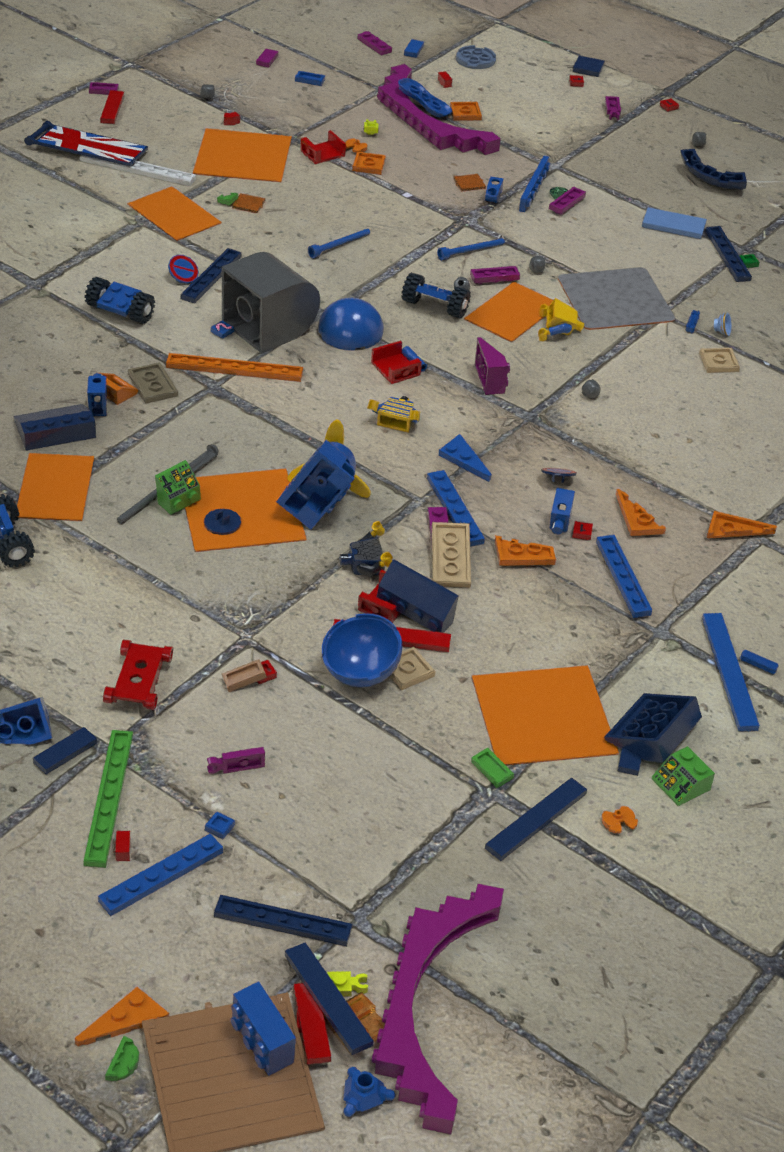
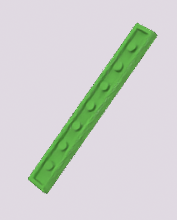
M112 730L84 856V866L106 868L133 740V731Z

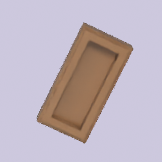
M260 659L222 673L228 692L267 678Z

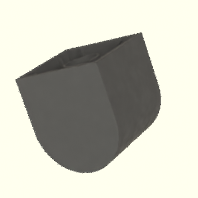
M257 252L222 266V321L233 326L234 332L261 354L297 339L314 322L320 308L318 289L271 253Z

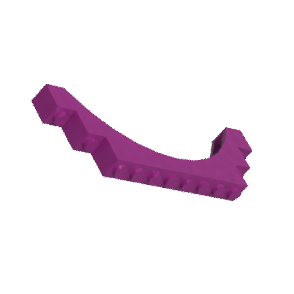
M406 64L391 67L390 76H386L384 85L378 87V100L439 150L455 146L463 153L478 149L484 155L500 150L501 138L493 132L456 127L430 117L419 110L398 86L400 79H412V69Z
M477 883L476 892L471 891L469 900L447 895L445 904L440 903L439 912L415 907L414 915L408 918L406 929L409 930V934H404L402 947L405 950L404 953L399 952L397 966H400L399 971H394L392 985H395L394 990H389L387 1004H390V1007L384 1010L382 1023L385 1024L384 1029H379L377 1043H380L379 1049L374 1048L371 1063L375 1064V1074L397 1079L395 1090L399 1091L398 1101L421 1106L419 1117L423 1118V1129L451 1135L458 1099L435 1076L422 1054L414 1030L413 998L421 977L434 958L450 943L471 930L498 921L504 893L503 888Z

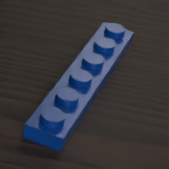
M543 156L521 196L520 212H525L527 207H530L531 201L535 198V193L539 190V185H542L543 178L546 177L547 171L550 170L549 156Z
M441 470L427 473V480L442 506L446 507L447 514L452 523L469 524L470 547L484 544L485 538L446 472Z
M615 535L597 537L596 544L632 617L651 616L652 608Z
M210 833L100 894L98 902L112 916L222 854L223 846Z

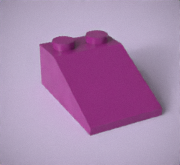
M477 337L474 365L485 395L505 394L509 383L507 374L510 373V364L507 363L503 354L481 337Z

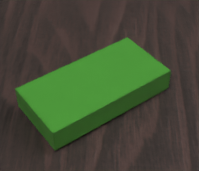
M489 748L471 757V762L496 788L501 787L514 778V773Z

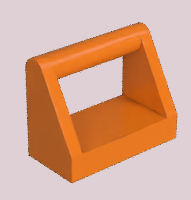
M100 373L106 376L107 398L118 405L138 393L137 388L117 375Z

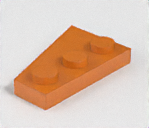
M495 535L499 566L555 565L556 563L555 552L552 546L532 542L523 544L518 543L519 540L517 539L508 541L503 540L502 536Z

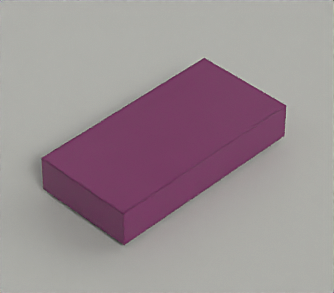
M265 49L256 60V65L269 68L278 57L279 51Z
M90 82L89 94L109 95L110 90H119V84Z

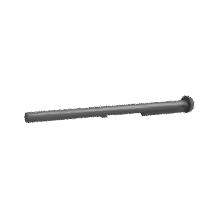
M208 445L207 451L189 463L193 473L218 455L219 449L216 445ZM153 490L117 518V522L122 524L157 497V490Z

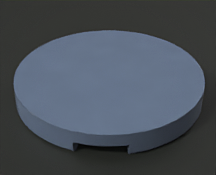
M469 45L458 49L456 61L467 68L486 69L495 64L496 54L489 48H476L475 45Z

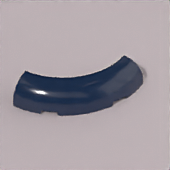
M695 148L680 150L684 165L701 181L725 189H746L747 179L745 172H718L716 168L704 165L701 162Z

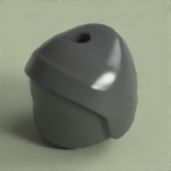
M202 85L200 96L204 99L213 98L215 96L214 85Z
M695 132L692 136L693 145L695 147L704 146L707 143V134L705 132Z
M543 256L532 257L529 263L530 270L535 273H542L545 269V258Z
M458 277L454 281V288L460 287L470 290V283L466 278Z
M594 379L586 381L582 386V394L590 399L598 397L601 392L600 385Z

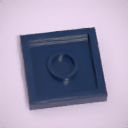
M578 56L572 72L599 77L605 60Z

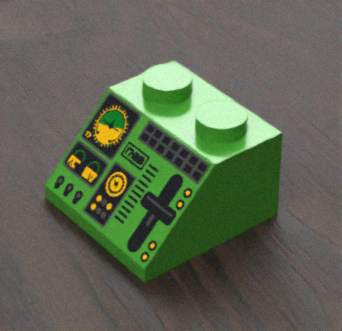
M186 460L155 475L158 504L169 514L172 515L201 499L200 485Z
M687 746L671 754L654 773L652 780L677 806H680L710 791L715 773Z

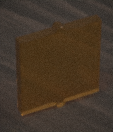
M478 174L453 177L456 186L459 187L461 192L486 189L483 179Z
M240 193L232 208L258 213L263 208L265 198Z

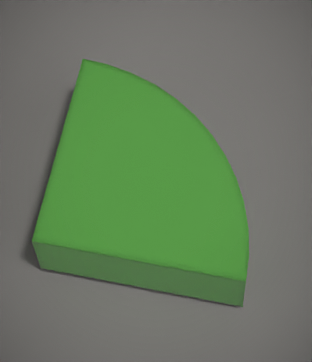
M230 193L231 195L227 196L222 194L217 197V202L231 205L239 198L238 193Z

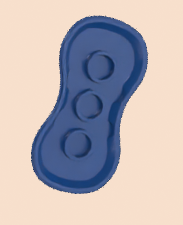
M403 78L398 81L399 89L407 96L418 101L432 115L445 117L452 113V109L447 103L430 94L417 81L410 78Z

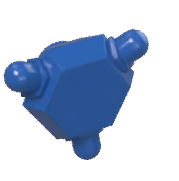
M353 1066L348 1069V1079L345 1080L343 1098L346 1101L345 1104H347L343 1111L345 1116L351 1117L356 1111L360 1110L363 1112L383 1104L385 1100L392 1101L395 1098V1092L387 1089L384 1083L370 1072H361Z

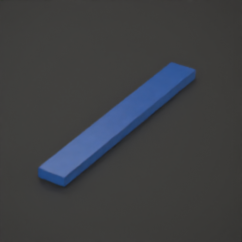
M703 613V624L738 731H758L760 725L722 613Z

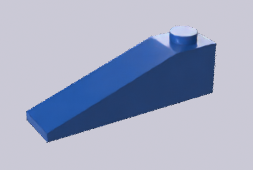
M43 697L0 709V743L35 744L52 738L49 715Z

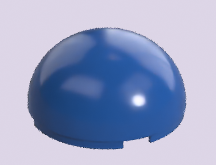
M343 298L331 303L323 311L318 323V332L322 336L323 341L335 348L355 350L356 348L365 347L367 349L376 345L382 339L384 325L377 309L367 301L358 298Z
M356 614V617L347 620L342 619L330 628L322 643V658L328 671L338 681L353 687H370L383 682L396 670L402 656V639L396 626L388 619L375 614Z

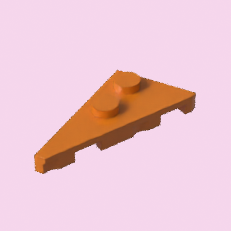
M616 489V497L630 536L665 534L666 527L664 525L659 526L654 522L655 518L648 514L637 502L633 504L628 499V494L620 489Z
M714 511L707 538L775 534L777 526Z
M136 987L76 1036L75 1044L77 1046L95 1043V1039L109 1034L110 1037H115L128 1033L133 1029L143 1028L142 1021L168 1017L169 1012L140 988Z

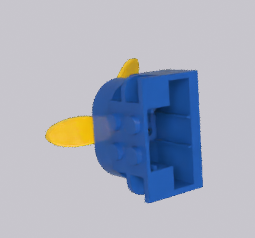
M336 419L329 425L323 444L313 453L308 461L290 472L287 478L290 483L276 501L309 529H312L326 512L329 514L334 509L336 503L342 500L348 489L361 497L369 498L371 495L367 484L355 474L356 460L352 451L344 445V428L340 420Z

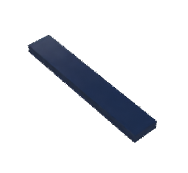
M721 226L706 227V234L735 281H751L752 276Z
M227 248L180 294V299L195 304L222 277V266L239 260L242 252Z
M571 777L485 844V849L502 861L585 796L587 788Z
M221 894L214 910V917L346 947L353 924Z
M304 942L285 950V957L351 1055L373 1047V1039L307 943Z

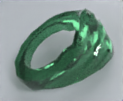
M553 187L549 190V193L556 200L567 192L568 189Z

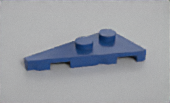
M460 434L439 449L438 455L488 482L491 480L492 474Z

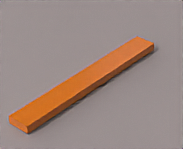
M169 353L166 361V368L301 382L303 367L186 354Z

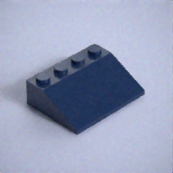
M84 404L13 416L26 451L96 438L95 419L91 410Z
M643 693L604 736L605 741L621 749L623 747L640 756L645 761L664 762L702 718L696 696Z

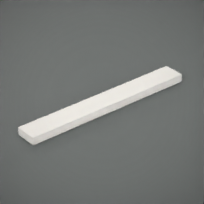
M80 156V161L186 186H191L196 180L195 174L135 161L131 166H126L88 156Z

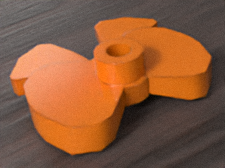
M354 138L348 139L345 142L347 148L353 147L352 151L355 153L365 152L368 147L367 143H360V140Z
M627 806L620 807L614 813L604 811L601 816L603 825L612 833H621V823L623 822L630 829H635L638 823L634 812Z

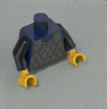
M375 521L372 524V532L369 531L362 539L349 544V553L339 555L340 565H351L355 575H366L369 577L379 575L381 569L385 571V566L389 567L392 562L393 556L390 552L383 553L379 538L376 537V535L381 536L385 532L380 521Z

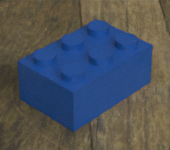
M258 981L234 993L233 1005H231V1023L234 1029L240 1031L243 1035V1042L246 1048L252 1050L255 1054V1061L260 1069L264 1068L267 1075L270 1076L293 1064L296 1037L260 982Z

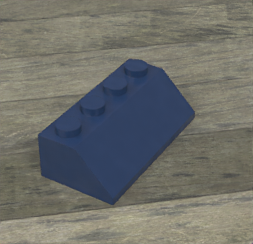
M395 559L391 562L383 576L377 592V598L395 605L396 611L433 632L444 633L453 624L459 595Z

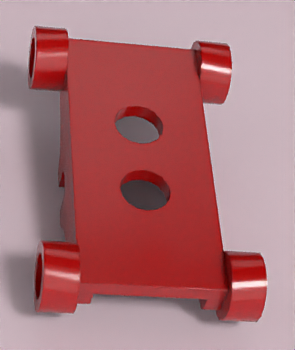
M123 639L120 655L126 656L115 688L105 687L103 702L109 704L117 703L118 700L143 703V707H146V709L155 710L158 701V694H155V685L158 684L162 663H171L174 648L172 646H164L163 648L132 643L131 640ZM138 663H145L147 665L142 669L136 667ZM134 677L142 679L139 683H133L130 680Z

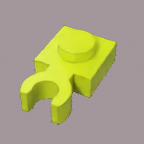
M366 119V122H364V132L369 135L378 134L379 127L377 121Z
M351 971L327 972L343 997L351 996L352 991L360 994L368 993V985L360 984L367 982V974L361 973L351 977Z

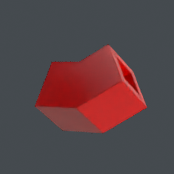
M237 112L224 113V125L233 126L240 123V115Z

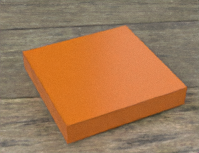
M450 102L454 121L482 120L478 102Z
M357 152L352 171L381 175L386 155Z

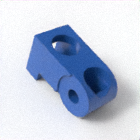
M490 176L485 201L498 202L499 196L503 191L504 178ZM496 181L499 182V184L494 185L492 184V182Z

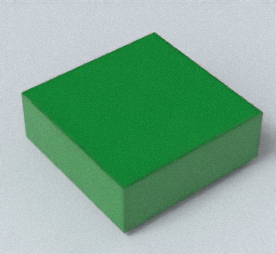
M754 254L739 256L746 268L759 267L760 262Z

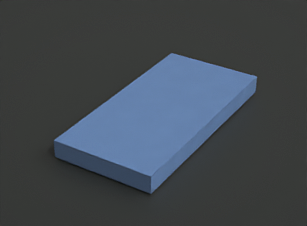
M648 207L642 227L701 239L707 219Z

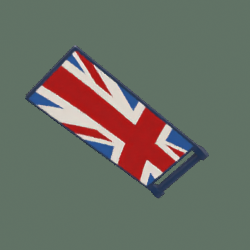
M45 121L38 130L24 139L25 144L29 146L36 144L126 166H131L148 150V146L57 126L50 121Z

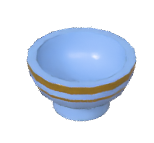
M727 312L714 319V330L719 331L722 335L729 336L732 323L730 314Z

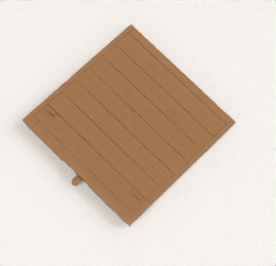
M288 992L270 996V999L296 1037L294 1063L270 1076L267 1075L264 1068L260 1069L255 1061V1054L252 1050H248L243 1042V1035L232 1026L231 1005L233 1004L213 1008L212 1004L207 1002L203 1010L142 1021L169 1152H224L325 1130Z

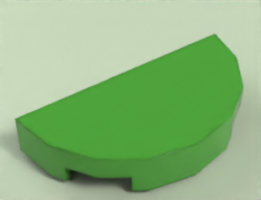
M123 1036L105 1074V1080L118 1081L125 1079L133 1074L138 1067L139 1051L132 1039Z

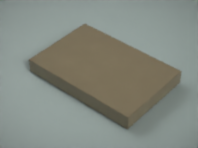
M160 362L128 369V375L138 389L145 404L178 396V390Z

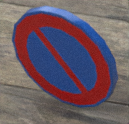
M176 255L169 260L168 269L176 281L189 284L197 279L198 267L190 257Z

